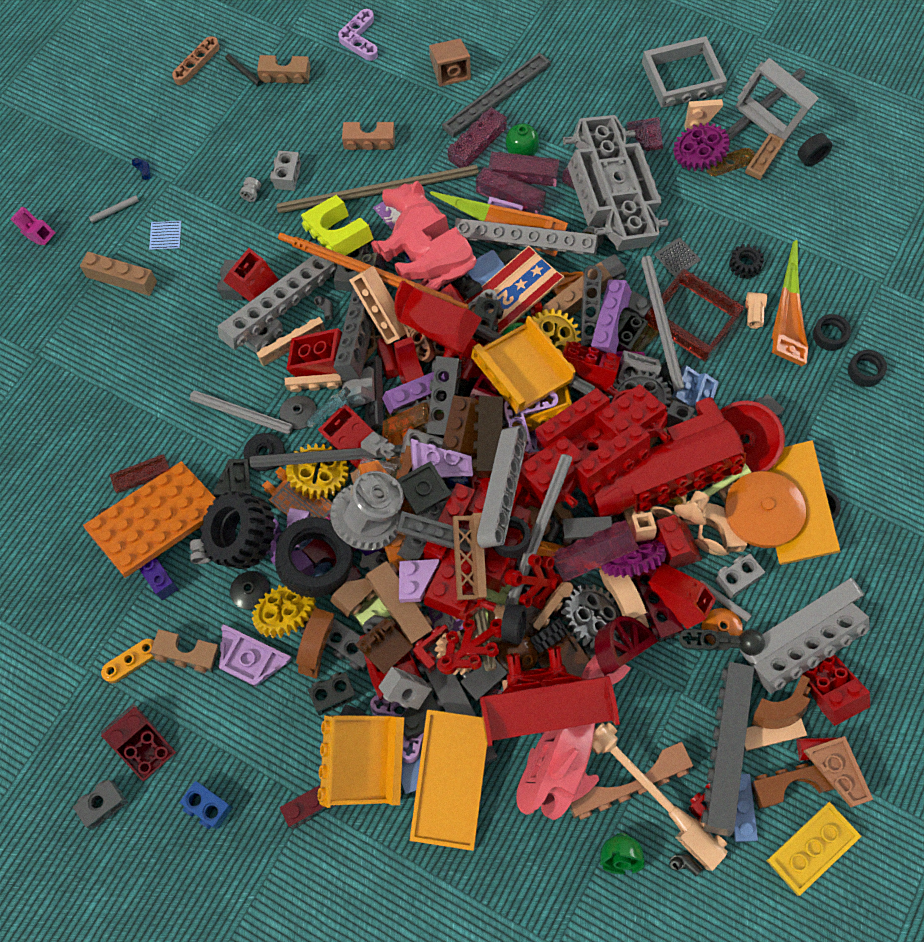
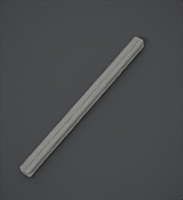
M644 256L641 262L673 388L675 391H681L684 389V382L651 256Z
M562 454L532 530L530 545L523 554L518 571L523 575L528 576L531 568L528 564V558L531 554H536L571 464L572 457L567 454ZM524 584L517 587L511 586L505 601L506 604H517Z

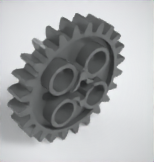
M640 370L638 375H635L632 371L630 377L624 374V380L618 378V384H613V387L620 392L633 389L641 384L646 390H653L649 392L667 406L666 412L671 406V389L668 388L667 382L663 383L662 377L656 379V373L649 376V371H647L645 375H642ZM610 395V396H609V399H610V404H611V402H612V400H613V396Z
M586 584L584 587L578 586L572 590L573 592H571L569 597L564 598L566 601L562 604L564 609L561 613L566 615L562 619V621L568 622L566 629L571 628L572 630L570 636L576 635V642L582 639L583 646L590 643V647L593 649L595 647L597 630L621 616L622 613L617 609L619 608L618 604L613 603L615 601L614 597L609 598V591L604 594L602 587L596 590L595 585L589 588ZM614 630L613 639L617 640V638L620 636L618 635L616 630Z

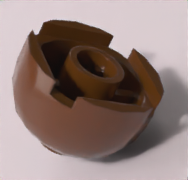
M525 634L519 645L504 643L501 639L498 644V663L505 670L509 671L506 655L511 653V656H513V653H519L521 671L531 670L537 663L539 655L534 644L529 640L531 637Z

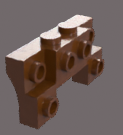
M568 632V634L550 647L554 649V646H560L562 664L565 665L567 673L581 677L591 658L589 654L583 652L574 636H570L571 632ZM545 649L538 653L537 661L541 668L550 666L549 653Z

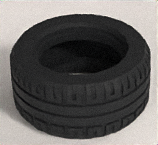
M305 517V519L302 518L289 525L279 537L275 551L277 574L285 587L287 586L289 590L297 595L299 594L307 598L327 596L339 589L347 580L353 563L354 550L352 546L344 542L337 535L331 520L329 521L323 517ZM309 539L324 541L335 552L337 560L335 566L324 575L310 576L302 573L294 565L291 556L292 551L298 544Z

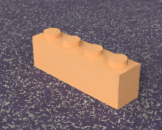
M374 266L349 280L386 344L406 334L403 324L397 321L394 301Z

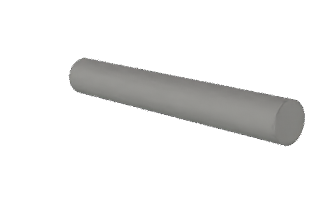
M135 195L90 216L89 219L92 223H95L139 202Z
M700 580L718 602L746 622L750 619L751 614L706 582Z

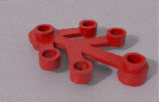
M537 554L529 556L528 564L532 567L535 577L523 575L515 569H509L506 572L505 583L513 587L520 586L521 584L533 585L525 594L520 596L519 605H524L526 608L532 605L535 608L542 609L546 603L545 599L560 586L562 577L554 572L553 566L555 561L553 557L544 556L541 558ZM540 564H541V566H542L543 568H545V570H546V573H547V577H546V578H544V575H543V572H542V570H541ZM544 586L545 589L539 595L533 598V596Z
M473 619L464 621L463 628L465 632L461 648L457 652H455L456 644L460 641L458 633L456 631L447 633L448 645L445 655L437 661L438 670L445 675L454 673L457 668L476 670L482 666L479 655H488L489 657L498 655L499 649L494 642L488 643L485 647L478 646L492 636L501 637L502 619H493L490 623V628L473 640V632L477 626ZM464 656H470L468 660L462 659Z

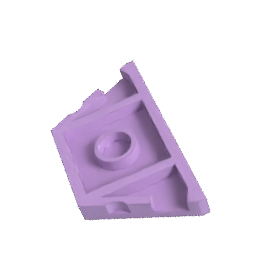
M222 625L223 633L219 668L257 687L292 660L291 656L233 628Z

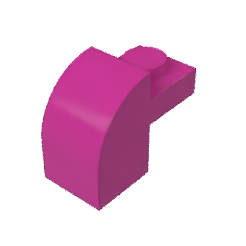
M21 207L10 219L21 229L20 232L36 244L45 245L55 234L43 220H37L25 207Z

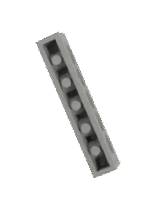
M850 603L753 665L755 678L770 694L776 690H781L793 679H798L810 668H815L827 657H832L841 648L849 646L852 641L867 634L870 630L869 616L855 604Z

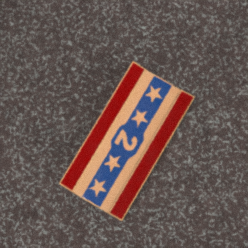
M528 246L482 286V291L466 299L465 302L469 304L487 289L494 290L498 301L501 302V306L504 309L502 319H499L497 323L499 326L498 333L501 335L505 328L525 315L529 309L562 282L565 277ZM494 309L489 310L487 313H492ZM472 337V339H474L476 342L484 346L491 343L486 340Z

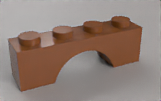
M808 763L796 766L795 771L788 772V769L776 771V775L768 777L767 774L754 777L755 781L751 783L758 810L782 803L785 790L792 782L808 783L819 794L835 790V788L815 765L809 767Z

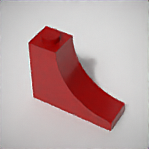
M412 337L395 342L394 348L401 382L405 384L424 376ZM426 397L418 400V402L425 400Z

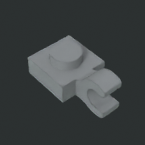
M372 432L361 442V448L375 456L381 453L386 458L391 459L395 455L392 452L395 446L388 443L386 438L375 432Z

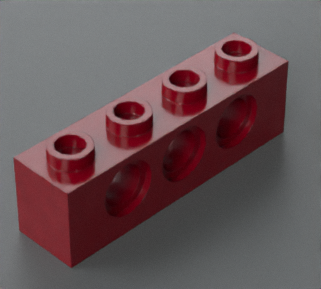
M648 569V573L643 571L641 575L634 574L630 579L647 612L645 613L646 619H649L651 624L650 631L657 638L658 643L679 636L684 631V628L670 608L665 606L660 596L652 590L650 584L644 585L641 583V579L650 580L656 570ZM651 596L655 597L658 603H651L648 598ZM663 615L666 618V621L660 622L657 620L656 616Z

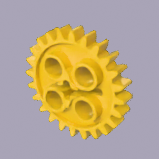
M554 308L550 309L549 313L547 309L542 310V314L540 312L536 313V317H531L532 320L538 323L545 335L552 336L554 340L552 344L555 347L558 346L562 353L567 341H581V338L577 337L581 331L575 330L578 324H572L574 318L567 319L568 313L561 315V310H557L555 313ZM544 323L548 325V332L543 330ZM561 328L565 331V337L560 335Z
M315 443L314 448H311L309 444H307V449L300 447V452L332 450V446L325 449V444L318 448L317 443ZM347 461L320 462L316 484H313L317 463L287 465V482H290L291 488L296 487V493L302 491L303 497L308 493L310 499H312L313 495H316L317 499H320L321 495L328 498V493L334 496L335 490L340 492L341 486H345L349 467H347Z
M278 585L277 590L272 588L270 594L265 593V598L259 599L260 604L255 605L256 610L252 611L254 615L252 620L259 633L264 634L265 637L271 635L272 638H275L278 634L282 638L284 633L289 636L292 630L297 632L298 626L304 627L303 622L309 621L308 616L316 608L314 604L316 600L314 597L307 598L299 594L297 595L289 590L287 586L282 588L281 585Z

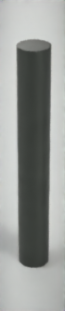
M230 54L225 56L229 63L256 86L261 85L262 81Z

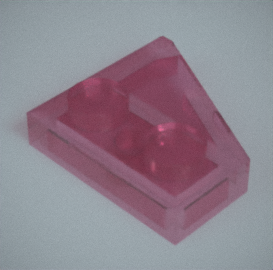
M659 117L627 122V129L635 130V139L645 151L663 149Z

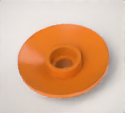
M725 608L711 610L707 618L702 621V630L728 632L730 635L740 636L743 632L739 617L731 610ZM720 623H725L727 628L722 629ZM705 636V639L710 644H715L716 641L713 636Z

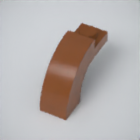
M315 608L311 614L297 654L296 664H299L298 673L315 679L318 678L323 650L328 636L333 629V613Z
M802 675L793 695L785 701L771 702L762 698L754 714L752 725L766 729H780L797 722L805 714L809 706L810 698L807 697L811 690V687L808 686L810 678Z

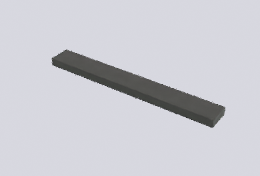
M539 52L443 123L442 129L452 138L456 137L550 67L551 61Z

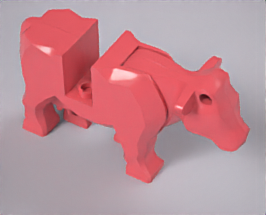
M415 181L413 184L404 183L395 189L383 190L382 199L385 206L392 207L401 214L394 225L391 236L385 241L374 240L371 242L374 253L378 252L381 259L387 262L400 253H407L412 262H397L394 264L399 277L410 281L413 279L422 280L418 284L439 291L447 283L464 276L473 269L477 259L467 239L460 234L456 227L449 230L446 215L442 214L434 203L425 198V190L419 181Z

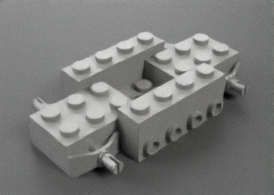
M615 115L580 118L575 127L574 135L572 137H563L564 145L575 144L578 148L575 150L567 167L587 225H600L606 222L605 227L595 228L594 233L597 236L607 235L615 244L617 251L649 247L659 235V227H667L668 221L667 219L658 220L654 215L661 204V196L657 192L655 180L652 178L650 167L646 162L640 143L625 144L626 138L635 137V130L625 131V128L622 127ZM614 176L620 178L621 181L616 180Z

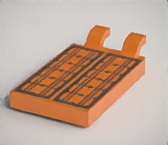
M279 467L275 472L278 475L277 477L283 481L277 488L268 480L262 485L264 491L272 496L269 502L286 516H288L290 508L310 511V517L326 518L330 516L332 502L323 495L320 496V499H317L316 495H313L312 499H310L308 493L304 497L302 496V491L296 493V487H290V482H287L286 471L282 467Z

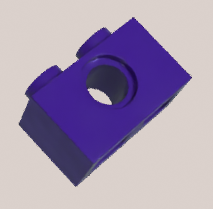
M157 557L139 568L155 594L161 600L179 590Z

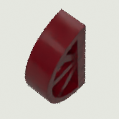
M630 616L615 618L602 626L595 636V654L602 673L606 676L658 642V640L637 619ZM614 630H616L625 645L613 639ZM616 650L622 652L623 654L617 656Z

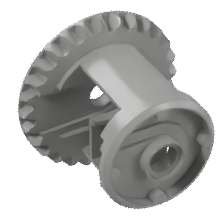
M370 471L359 476L354 485H350L339 492L334 498L330 510L331 523L337 535L350 546L361 550H377L389 545L398 535L396 529L401 514L400 508L404 499L400 484L387 473Z

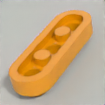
M144 639L106 663L101 671L103 679L109 683H117L153 660L155 657L150 652L154 640ZM150 646V649L145 652L144 648ZM132 657V661L127 663V659ZM114 668L113 674L109 675V670Z

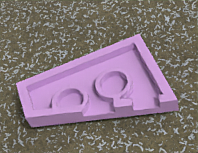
M415 439L410 440L412 471L431 461L441 478H468L473 476L471 456L452 450H444L435 445L424 444Z

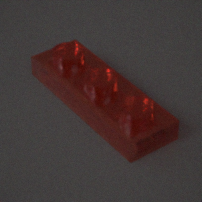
M162 454L110 474L114 490L118 494L149 482L162 473L169 471L170 468L166 456Z

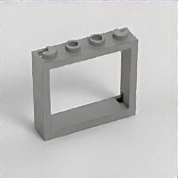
M706 36L643 52L642 65L661 108L725 92L727 79ZM703 54L715 80L667 92L655 65Z
M768 58L765 63L760 62L755 69V72L749 78V82L737 97L739 101L735 107L767 134L772 133L786 141L819 98L771 58ZM763 76L801 106V109L788 126L750 97Z

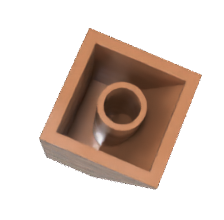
M461 38L429 45L430 59L439 87L471 80L470 55Z

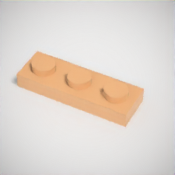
M339 374L285 378V386L291 392H300L301 389L317 391L325 387L337 389L338 386H342V378Z

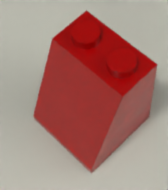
M677 515L656 520V536L652 541L657 540L664 545L667 557L663 563L677 569L702 560L689 526Z

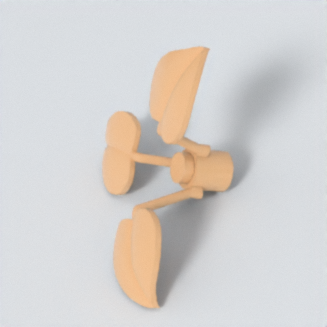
M695 491L690 502L687 501L686 504L674 507L676 514L663 507L652 506L649 509L659 519L677 515L699 524L698 539H695V544L701 550L712 555H729L730 552H727L719 543L702 536L703 525L707 522L704 517L707 511L705 507L709 501L707 494Z

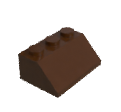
M453 396L442 449L471 456L473 461V459H477V452L473 451L474 440H478V433H474V422H478V415H475V403H479V400L470 397Z

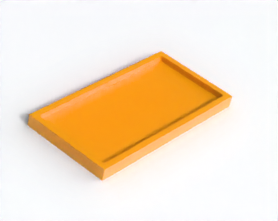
M813 440L784 447L780 460L768 472H773L787 478L799 489L806 505V518L802 529L794 539L785 545L776 547L779 564L784 565L841 552Z
M427 710L410 841L474 851L487 753V742L482 717Z

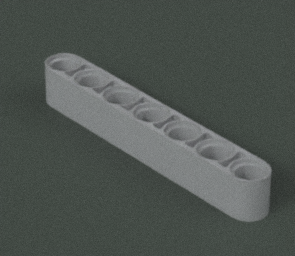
M522 425L506 428L501 431L477 533V541L481 548L500 546L505 542L527 442V432Z
M850 578L762 634L765 638V648L760 654L749 656L741 650L739 651L749 665L753 667L756 663L845 606L854 603L864 596L865 593L854 579Z

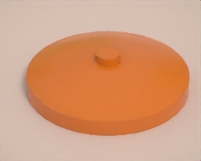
M758 471L742 476L731 486L725 499L724 512L729 527L741 540L760 548H775L787 544L797 536L805 522L806 505L801 492L790 480L773 472Z

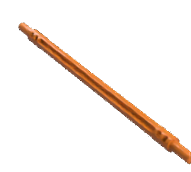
M279 233L278 235L279 240L292 244V247L361 273L372 267L369 264L299 237H291L284 233ZM375 267L384 283L398 288L403 280L413 287L453 305L469 309V305L456 301L449 295Z

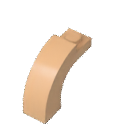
M707 503L705 507L707 511L704 516L707 521L705 525L713 527L720 534L723 548L727 552H744L747 543L736 536L729 527L724 508L716 504ZM680 516V518L683 521H685L688 525H698L692 522L691 520Z
M633 507L623 512L625 528L633 543L655 538L657 528L652 512L644 513L640 511L635 513Z
M602 569L599 570L604 587L616 600L622 616L633 617L649 628L644 604L629 575H626L624 578L621 575L614 577V575L608 576V573L604 574Z

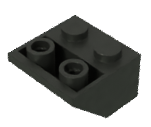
M623 309L618 322L619 343L617 351H630L647 326L648 321Z

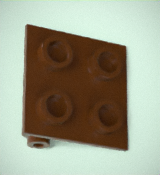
M386 618L355 644L383 674L414 647L394 627L396 625L393 619L387 620Z

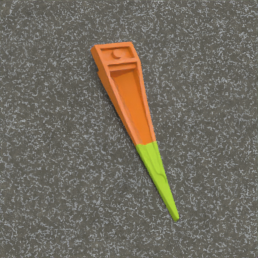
M430 192L431 195L480 221L565 231L568 223L550 216ZM535 249L538 252H542L553 257H556V254L558 252Z
M795 240L792 243L772 333V353L803 366L807 364L808 344L803 324L799 292L798 241Z

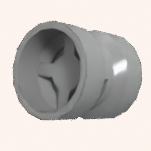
M247 177L243 183L244 187L241 188L239 194L244 200L254 202L257 192L261 188V183L255 178Z
M195 539L190 542V549L192 550L190 555L191 563L205 564L210 562L206 555L207 553H205L202 547L204 543L201 542V539Z

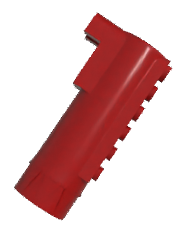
M708 397L696 402L697 416L667 428V434L671 436L670 440L650 448V454L645 460H640L634 464L629 471L623 472L615 481L603 486L598 493H594L589 497L586 496L596 517L613 516L632 507L635 513L644 512L652 506L665 504L672 498L685 496L692 490H700L707 484L720 482L727 476L737 475L743 471L746 453L734 426L728 420H725L713 398Z

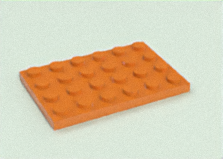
M181 461L84 524L83 527L123 577L126 578L203 526V517L207 514L209 505H212L216 498Z

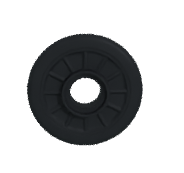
M260 433L248 440L243 452L244 459H248V465L250 466V457L260 456L259 452L261 449L268 448L269 453L267 455L285 454V448L281 439L276 435ZM277 466L256 467L252 469H255L257 471H268Z

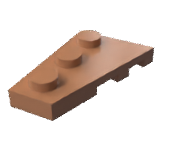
M845 736L803 751L850 807L873 800Z

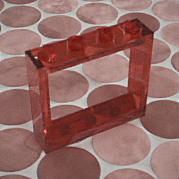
M683 268L661 295L664 306L682 284L732 316L710 346L667 319L673 341L706 362L740 318L745 307L739 304L738 301L726 296L724 292L715 289L708 282L701 280ZM652 307L648 311L645 320L648 321L649 326L659 332Z

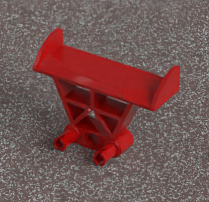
M402 280L396 291L394 301L397 321L443 346L445 352L442 357L454 358L459 355L465 358L466 363L461 370L460 377L469 381L476 366L478 367L471 358L473 347L479 343L472 339V336L482 318L467 308L453 305Z
M554 646V649L552 647L547 649L550 661L549 667L521 671L519 653H513V656H511V653L507 654L509 670L506 676L507 688L500 694L480 697L485 739L488 747L493 746V740L607 721L620 725L610 676L585 679L567 673L565 665L562 664L560 646Z

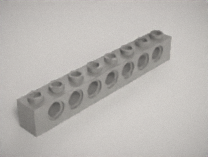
M456 218L455 227L469 241L518 247L530 246L534 249L596 256L599 238L593 234Z
M315 255L311 256L219 324V338L233 350L244 345L248 339L257 335L260 330L270 325L277 317L285 314L293 305H297L302 298L310 295L314 289L322 286L330 277L335 276L338 264Z

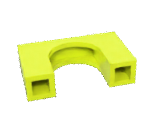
M337 195L301 214L303 228L306 232H310L314 240L317 239L320 246L345 256L373 240L369 225L361 218L343 228L328 230L331 226L349 216L345 203Z

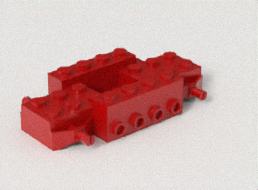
M641 384L633 389L621 392L610 385L606 392L613 396L611 404L610 399L598 388L594 389L535 429L537 449L539 451L531 453L524 451L518 482L543 504L562 454H567L572 457V461L555 504L566 501L571 508H574V505L576 507L578 501L571 496L576 486L587 497L598 493L603 486L615 481L623 472L629 471L634 464L648 457L650 454L651 438L658 436L665 443L670 440L671 436L663 430L667 424V406ZM592 446L598 448L595 451L588 450V448Z
M477 474L468 478H460L470 482L473 489L457 483L438 522L453 526V516H470L473 513H482L490 478H477ZM518 482L511 516L523 519L528 524L531 533L533 525H531V511L526 508H529L531 505L541 509L542 504L537 499H534ZM458 521L459 528L469 530V521ZM508 528L503 545L516 546L520 544L523 540L522 532L515 528ZM427 542L422 553L424 560L439 559L440 566L436 568L432 576L433 580L425 590L424 605L463 621L469 620L482 608L494 612L497 604L486 600V598L482 600H457L454 549ZM493 547L484 548L486 588L500 593L502 587L507 586L505 583L506 572L509 569L515 568L518 559L516 557L505 558L499 555ZM465 560L461 564V571L468 576L472 571V566ZM466 581L462 586V595H473V586Z

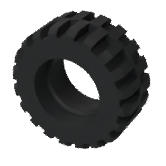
M235 490L225 492L220 497H217L213 504L209 505L208 512L203 517V526H201V542L204 543L202 547L205 553H207L208 558L215 564L237 569H248L258 564L259 560L264 559L267 555L266 552L272 546L271 541L275 537L273 532L276 529V524L273 522L275 517L269 504L261 497ZM241 520L240 532L237 539L235 540V531L239 521Z

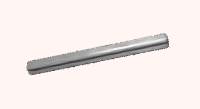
M193 391L190 394V400L285 434L292 432L293 425L198 391Z

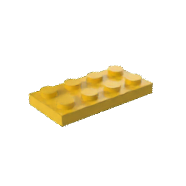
M828 802L766 861L794 893L800 896L862 836Z

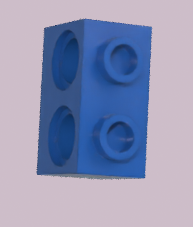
M197 781L192 784L179 802L185 806L183 808L185 813L191 817L195 814L200 817L199 823L207 829L211 827L218 829L233 808ZM200 795V804L193 806L194 797ZM217 807V816L210 819V810Z

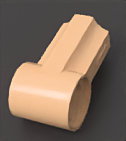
M747 293L745 303L747 308V326L752 329L763 327L767 294Z

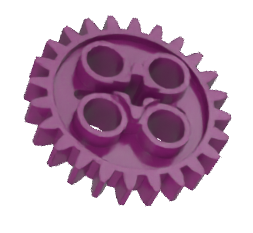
M709 122L705 126L700 123L699 127L693 125V129L686 128L687 132H681L682 137H677V142H674L675 147L673 151L678 165L681 164L682 168L687 166L688 170L693 167L694 172L698 168H701V171L704 170V167L710 169L712 164L717 166L716 162H722V157H727L726 152L730 151V140L726 130H722L721 126L716 127L715 123L709 126Z
M657 540L635 543L626 541L625 544H618L619 547H611L612 550H607L606 554H602L603 558H600V563L604 574L608 573V576L614 575V577L621 575L624 578L626 575L632 577L634 574L641 575L643 571L648 573V569H656L655 566H660L667 556L664 545Z

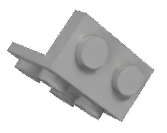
M371 367L362 369L360 379L347 381L342 379V392L331 396V403L339 408L345 403L352 409L375 401L374 369Z

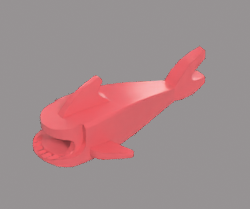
M596 655L587 663L581 675L582 678L604 677ZM624 664L606 676H610L613 685L624 678L631 668ZM595 724L543 733L536 748H532L529 752L527 766L518 785L516 799L518 808L522 813L530 815L541 806L542 813L546 817L556 820L566 812L571 802L583 797L597 784L599 777L594 774L588 776L585 772L591 753Z

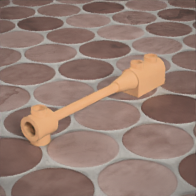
M603 722L600 723L594 730L591 750L597 755L600 752H611L669 812L668 814L680 829L675 838L706 870L713 871L728 853L724 848L727 845L725 840L719 835L713 837L709 832L703 831L704 823H701V819L698 821L677 806H674L616 746L618 739L615 736L617 733L616 728L609 722L606 725Z

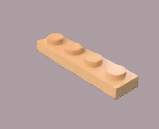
M320 317L312 319L306 325L294 329L290 334L277 339L271 345L261 348L257 352V356L263 367L288 353L292 338L326 331Z

